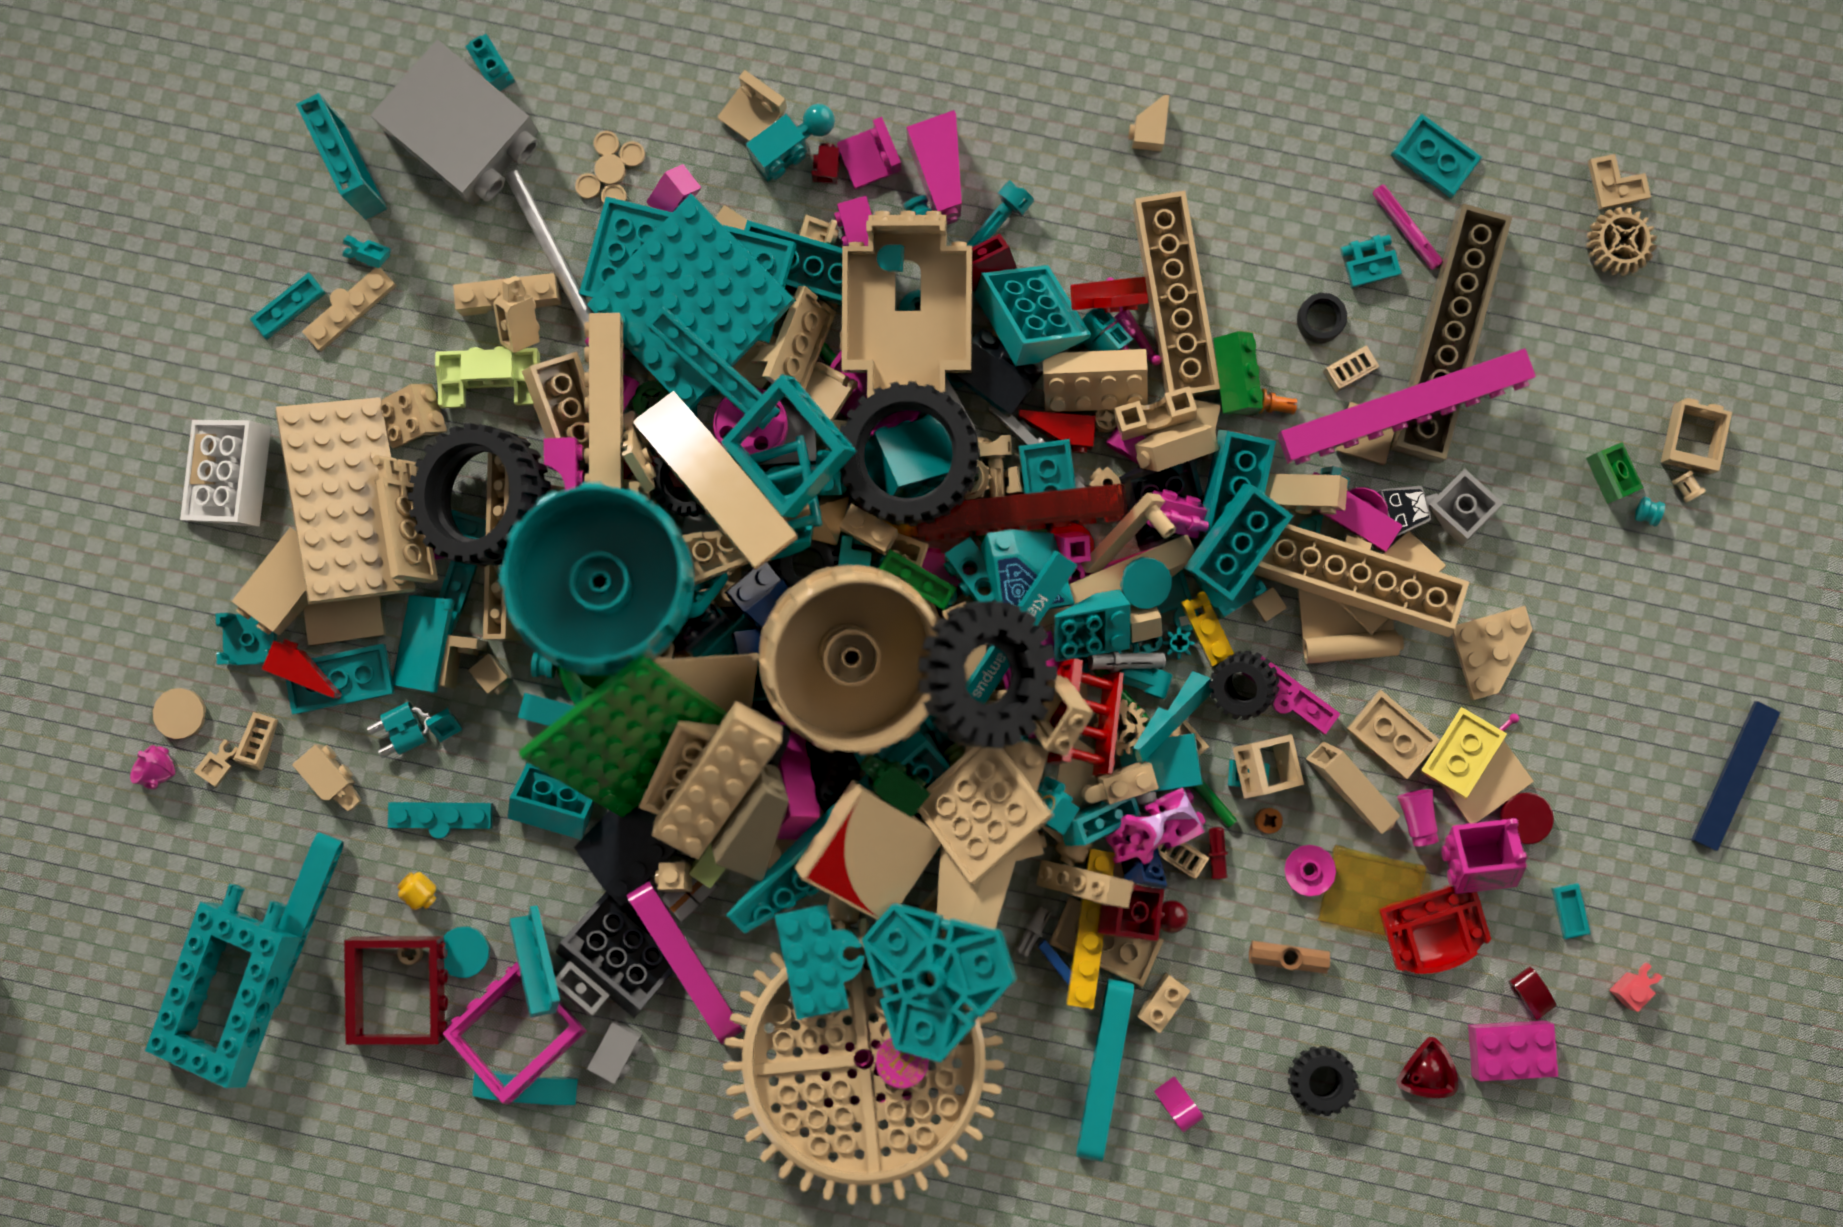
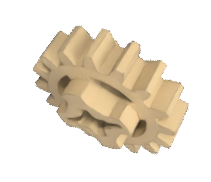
M1127 700L1121 701L1118 725H1122V723L1127 725V730H1122V732L1117 730L1115 749L1119 756L1123 755L1124 750L1128 755L1133 754L1132 748L1145 730V724L1150 721L1149 718H1142L1145 712L1144 709L1141 708L1136 711L1137 704L1134 702L1128 707ZM1129 712L1135 716L1138 724H1134L1131 721ZM1095 723L1094 727L1098 728V723ZM1133 734H1137L1136 737L1130 743H1128V738H1130Z

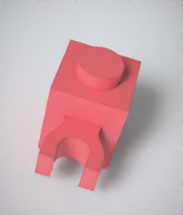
M1645 962L1640 967L1638 975L1626 972L1609 991L1627 1009L1639 1012L1656 994L1649 986L1659 982L1663 977L1655 973L1651 978H1648L1647 971L1652 966Z

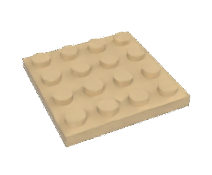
M984 747L971 748L926 788L931 795L918 809L920 815L971 884H976L1054 816L1003 748Z

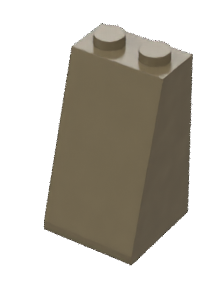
M768 764L763 767L711 841L717 865L758 881H762L789 802L781 773L775 766Z

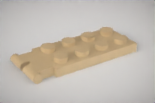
M375 455L373 457V464L378 466L379 480L376 481L391 578L434 583L438 581L433 548L427 547L422 542L426 536L416 533L414 526L418 524L417 519L411 518L409 510L414 509L413 501H408V493H413L414 484L409 482L411 475L416 476L418 467L415 466L416 462Z

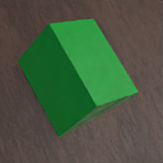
M1623 442L1586 458L1607 504L1644 488Z

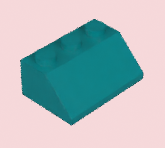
M526 763L509 797L507 819L582 840L590 822L595 802L531 764Z

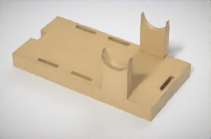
M798 286L794 296L796 301L789 308L775 345L756 346L759 348V353L755 359L749 361L750 363L767 364L762 376L772 384L783 374L794 377L806 389L836 314L825 302H817L818 296L806 286Z

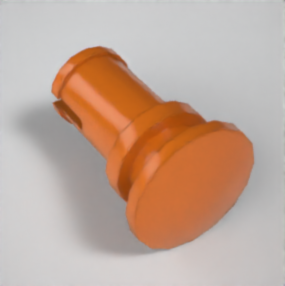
M1261 389L1263 393V409L1258 414H1261L1264 409L1268 413L1277 411L1291 415L1295 414L1297 405H1294L1297 404L1296 398L1280 397L1272 392L1267 394L1266 389Z

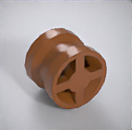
M1262 808L1256 813L1254 824L1263 833H1275L1282 827L1283 817L1274 808Z

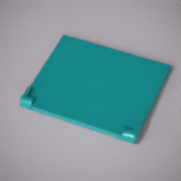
M409 595L393 675V685L429 691L430 693L438 692L443 657L455 604L454 600Z

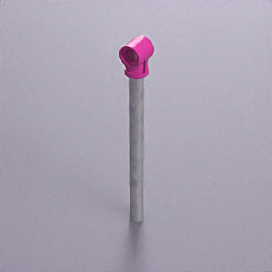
M513 170L507 173L505 178L584 328L585 322H589V313H592V311L586 305L585 297L579 294L580 288L518 170ZM587 337V338L585 339V343H586V345H587L588 347H589V337Z

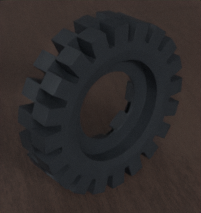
M1003 601L971 602L963 604L964 607H955L946 613L948 619H939L932 627L937 636H927L922 649L930 653L929 658L919 659L918 671L928 673V679L918 681L920 694H930V699L923 702L928 715H938L933 723L941 732H949L948 738L957 743H965L966 746L1004 748V745L1013 746L1022 742L1021 736L1029 737L1038 729L1034 721H1044L1049 710L1042 705V702H1053L1056 689L1046 686L1047 680H1057V667L1047 666L1046 661L1055 658L1052 645L1041 644L1048 635L1043 626H1033L1036 621L1033 615L1028 611H1020L1021 607L1012 603H1003ZM983 645L994 646L1004 653L1008 660L1011 674L1010 683L1005 694L998 701L990 704H983L973 699L965 686L966 672L964 666L967 658L976 648Z

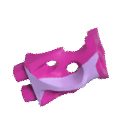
M1182 787L1152 801L1145 806L1146 811H1149L1151 816H1123L1121 818V827L1105 837L1107 843L1114 849V863L1139 857L1143 864L1151 861L1153 851L1159 845L1164 844L1167 849H1170L1204 833L1205 831L1202 826L1206 821L1202 813H1195L1191 805L1194 802L1191 790H1184ZM1127 835H1130V836H1131V837H1130V841H1131V842H1128V841L1126 840V836H1127Z

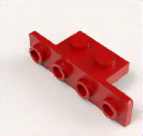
M1145 277L1071 284L1070 286L1072 310L1104 308L1105 313L1120 312V307H1123V311L1137 310L1139 304L1148 303Z

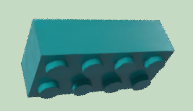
M1243 484L1186 563L1184 569L1223 598L1233 601L1293 515L1255 486Z

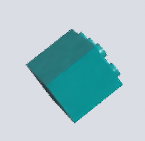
M926 415L914 422L909 420L901 422L895 427L888 428L885 426L878 428L873 432L865 448V464L873 482L884 492L899 498H916L935 490L946 478L953 456L952 443L947 431L941 423L930 415Z

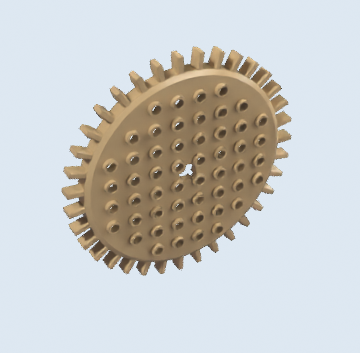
M861 918L858 925L860 935L857 938L861 943V939L866 935L869 928L867 918ZM842 920L836 921L835 929H845ZM863 943L862 947L855 948L849 946L843 951V955L847 960H854L859 955H864V962L867 960ZM773 952L770 955L771 960L779 967L780 972L773 979H770L765 972L756 970L753 973L757 981L764 984L766 989L760 997L744 990L739 995L745 1002L755 1006L751 1017H746L740 1013L731 1014V1021L747 1027L744 1039L736 1037L725 1039V1045L731 1048L738 1047L743 1049L741 1062L730 1061L723 1065L725 1071H742L744 1084L733 1085L726 1090L727 1095L736 1096L746 1093L750 1104L747 1107L740 1108L734 1114V1118L739 1120L754 1114L759 1124L758 1127L748 1132L745 1137L746 1141H754L761 1134L765 1133L772 1142V1145L763 1151L760 1159L765 1162L771 1159L778 1150L787 1157L788 1161L780 1169L779 1176L781 1178L788 1176L794 1165L806 1170V1175L801 1180L800 1189L806 1191L811 1186L815 1175L827 1179L823 1190L824 1199L829 1200L833 1195L836 1182L849 1185L847 1193L849 1204H854L857 1199L858 1185H870L872 1201L874 1204H879L882 1195L880 1184L893 1182L898 1199H904L905 1188L901 1179L913 1174L917 1185L922 1191L928 1189L927 1179L923 1175L922 1170L930 1164L936 1167L940 1175L944 1178L949 1175L948 1167L942 1162L940 1157L950 1149L957 1158L965 1161L968 1155L965 1149L956 1143L963 1132L967 1133L972 1139L978 1141L983 1137L979 1129L969 1124L973 1114L978 1113L984 1118H993L994 1112L989 1107L978 1104L981 1092H988L992 1095L1001 1093V1087L998 1085L984 1082L986 1069L996 1071L1004 1069V1062L997 1059H985V1047L998 1046L1003 1043L1001 1036L994 1035L984 1038L981 1030L982 1024L992 1023L997 1019L996 1012H987L983 1017L976 1019L977 1024L959 1043L956 1055L949 1054L942 1062L929 1059V1061H933L936 1064L934 1070H927L923 1079L914 1086L895 1088L885 1083L873 1071L876 1067V1056L879 1049L872 1048L871 1042L874 1039H878L882 1045L891 1036L880 1003V999L884 998L881 988L876 989L871 970L865 969L863 963L860 972L853 979L844 982L845 989L850 991V997L847 998L849 1009L797 1020L794 1004L788 1000L791 990L784 959L780 954ZM928 972V981L933 985L934 975ZM868 987H875L876 994L874 996L867 995L866 990ZM871 1013L878 1014L879 1020L877 1022H870L869 1015ZM849 1015L852 1017L853 1022L851 1025L843 1023L844 1016ZM819 1018L826 1020L827 1024L824 1028L818 1027L817 1020ZM797 1020L800 1022L799 1030L791 1028L792 1021ZM767 1023L774 1025L772 1033L766 1032L765 1025ZM853 1042L855 1044L854 1051H847L845 1044ZM822 1044L829 1047L827 1054L820 1053L819 1047ZM800 1047L803 1050L802 1056L796 1057L793 1054V1049ZM773 1049L776 1051L777 1056L775 1059L767 1057L768 1050ZM868 1049L873 1053L875 1059L870 1068L860 1069L856 1066L854 1055L858 1050ZM955 1058H959L962 1061L961 1067L954 1068L952 1061ZM851 1068L856 1069L857 1077L850 1078L847 1074L848 1070ZM822 1072H830L831 1079L828 1081L823 1080L821 1077ZM800 1073L805 1076L803 1083L796 1082L795 1076ZM776 1076L779 1079L778 1085L772 1086L769 1083L770 1077ZM957 1085L964 1087L965 1091L963 1094L958 1095L955 1093L954 1089ZM930 1088L938 1090L939 1093L936 1097L929 1096L928 1091ZM905 1090L912 1092L910 1100L903 1099L902 1093ZM878 1093L886 1095V1100L883 1103H879L876 1100ZM857 1095L860 1098L859 1104H851L850 1097ZM826 1098L833 1100L834 1104L832 1107L828 1108L824 1105ZM799 1101H806L807 1108L805 1110L798 1108ZM773 1103L781 1105L780 1112L775 1113L772 1111L771 1106ZM935 1114L941 1117V1121L938 1124L931 1122V1117ZM907 1117H912L915 1120L913 1126H906L905 1119ZM880 1120H887L889 1125L886 1129L879 1127L878 1123ZM853 1123H861L862 1130L859 1132L854 1131L852 1128ZM828 1125L836 1127L834 1134L827 1133L826 1127ZM803 1127L808 1128L810 1131L809 1136L803 1137L800 1134V1129ZM909 1144H915L917 1146V1151L915 1153H909L907 1151V1147ZM885 1146L891 1149V1153L888 1156H884L881 1153V1149ZM857 1149L864 1151L865 1156L859 1159L855 1156ZM833 1151L838 1154L836 1161L829 1159L828 1155L830 1152Z

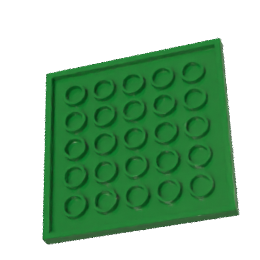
M641 655L622 668L518 752L520 758L618 816L624 817L640 804L678 721L720 725L728 712L644 655Z

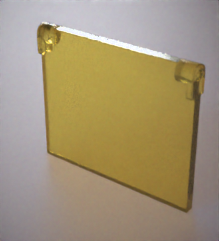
M1335 844L1331 857L1335 861L1336 875L1333 884L1323 894L1318 920L1386 936L1378 909L1393 902L1420 895L1426 865L1405 862Z

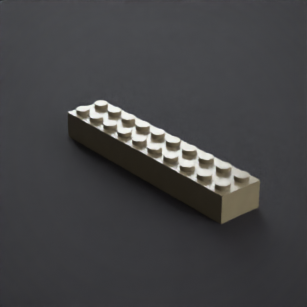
M1464 203L1455 212L1443 255V262L1440 266L1407 388L1472 366L1512 217ZM1461 405L1456 406L1457 411L1444 416L1441 415V412L1431 415L1433 419L1424 423L1417 424L1416 420L1407 423L1408 428L1394 433L1390 450L1440 464L1447 458Z

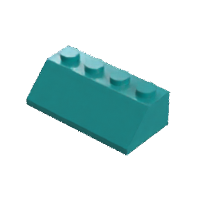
M1218 430L1217 442L1219 450L1213 453L1203 499V506L1207 509L1204 521L1209 523L1206 533H1209L1243 484L1253 485L1265 494L1276 441L1227 430Z

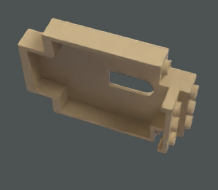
M876 211L875 215H869L868 220H866L868 246H864L863 242H850L849 246H843L842 371L843 373H867V398L875 394L874 389L881 387L882 390L891 387L890 383L893 382L906 385L908 381H915L918 385L926 386V384H929L940 392H946V373H972V246H967L966 242H952L951 246H947L946 215H941L940 211H927L926 215H916L914 211H901L900 215H890L888 211ZM883 246H905L904 261H913L920 267L921 311H895L896 272L886 271L880 268L877 263V253Z

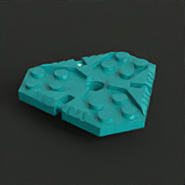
M898 903L892 904L861 939L876 989L881 988L884 998L880 999V1003L894 1049L937 1062H942L977 1024L976 1019L983 1017L1017 979L1002 930L956 918L947 920L944 919L943 915ZM942 929L948 931L946 938L941 937ZM928 972L934 975L935 985L928 981ZM897 983L899 993L894 994L892 984ZM965 1003L971 1008L969 1012L962 1007Z

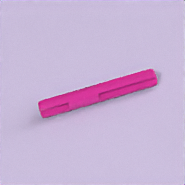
M1384 184L1377 187L1373 191V196L1429 268L1433 270L1443 262V259L1388 188Z

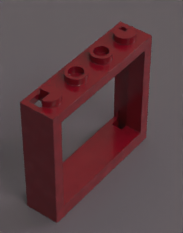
M352 936L344 940L345 1045H438L445 1040L443 1033L447 1030L449 1024L448 1021H445V1011L448 1009V996L445 995L448 971L444 969V959L447 958L448 950H446L444 936ZM363 948H429L430 1034H364Z

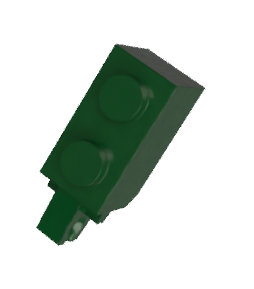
M867 754L859 764L869 775L868 783L875 790V793L911 818L931 795L924 787L927 783L915 773L913 776L906 773L907 767L897 759L891 762L886 757L881 759L873 754Z

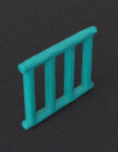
M804 435L796 436L795 441L750 454L754 461L759 463L797 451L800 465L767 475L773 484L803 476V481H805L812 474ZM792 494L786 495L784 497L788 500ZM817 495L808 504L810 515L786 521L792 530L810 525L814 527L823 525Z

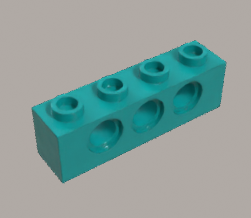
M971 537L944 554L945 563L943 566L951 577L955 575L959 580L958 587L965 597L970 596L974 602L995 601L983 555ZM971 566L977 572L973 575H967L963 570ZM988 587L992 592L989 595L983 596L978 593V589Z

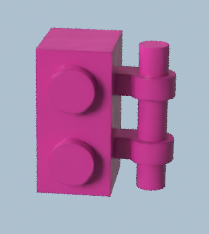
M1163 490V492L1153 491V494H1160L1165 500L1160 509L1176 527L1174 533L1188 535V537L1197 539L1200 531H1207L1209 523L1204 521L1207 509L1203 506L1200 499L1189 495L1186 498L1179 497L1177 493L1170 490ZM1148 520V521H1147V524H1148L1150 527L1155 528V527L1152 525V523Z

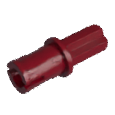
M1212 827L1209 829L1210 852H1208V856L1211 858V878L1225 879L1228 878L1226 865L1228 851L1225 850L1224 828Z

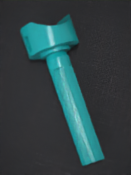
M1011 180L1007 181L997 193L1003 203L996 208L967 242V246L974 247L990 239L1011 215L1012 211L1022 216L1033 204L1034 198L1024 188H1018Z

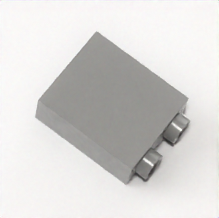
M438 39L370 115L386 134L472 206L480 198L486 202L493 199L505 183V178L501 175L513 160L519 164L525 162L534 153L538 145V140L534 136L539 131L530 116Z

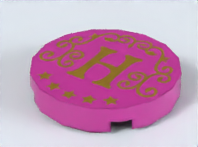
M890 1037L882 1043L877 1052L876 1067L878 1074L885 1083L895 1088H908L923 1079L928 1069L929 1059L895 1050Z

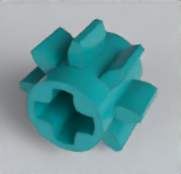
M1180 627L1176 629L1175 635L1168 631L1166 635L1169 637V640L1162 643V645L1168 646L1169 650L1166 655L1174 653L1177 660L1181 658L1182 652L1189 656L1191 653L1188 647L1195 644V642L1189 641L1188 637L1191 632L1183 634ZM1177 637H1179L1181 642H1184V646L1180 647L1179 650H1177L1176 645L1172 644L1173 641L1177 640Z

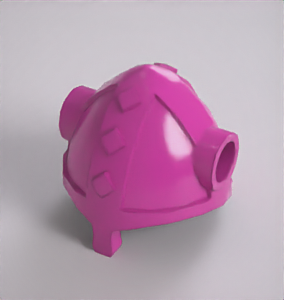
M151 745L144 752L139 751L137 754L138 759L131 770V782L155 790L158 784L172 778L176 772L174 764L168 756L169 750L164 747Z

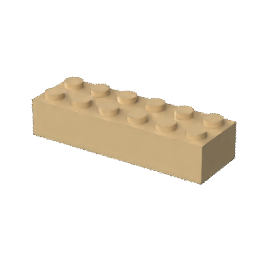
M735 702L656 816L652 836L699 859L780 745L782 726Z

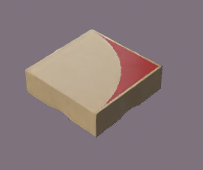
M852 780L833 808L826 825L813 838L797 862L795 869L804 881L879 920L892 904H901L941 845V842L925 820L916 815L912 818L905 815L874 791Z

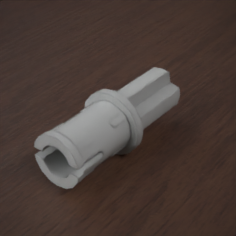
M1037 906L1028 925L1024 926L1026 930L1016 947L1017 953L1024 957L1029 956L1038 937L1043 936L1041 933L1052 915L1051 912Z

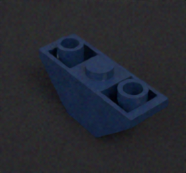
M1130 835L1126 836V840L1128 842H1131ZM1158 847L1153 851L1151 861L1143 864L1139 857L1121 862L1125 880L1162 889L1167 887Z

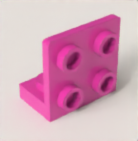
M882 117L873 120L872 129L837 142V147H839L841 157L855 189L901 171V161Z

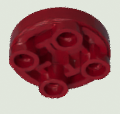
M1517 793L1504 803L1500 813V820L1513 818L1518 820L1517 830L1521 844H1535L1542 841L1549 835L1554 823V815L1550 804L1543 797L1535 793Z

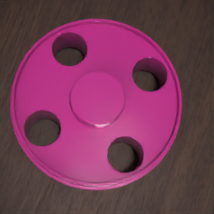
M756 388L762 394L766 392L764 389ZM726 397L719 403L713 421L716 440L721 446L723 435L729 433L745 415ZM780 401L775 405L780 409V414L774 417L763 430L757 426L741 443L749 455L763 451L756 449L757 445L761 443L768 444L766 449L784 444L788 434V419Z

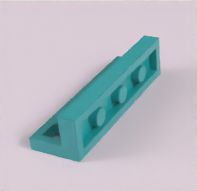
M538 905L530 906L527 916L510 918L509 926L530 1018L556 1013L560 998Z

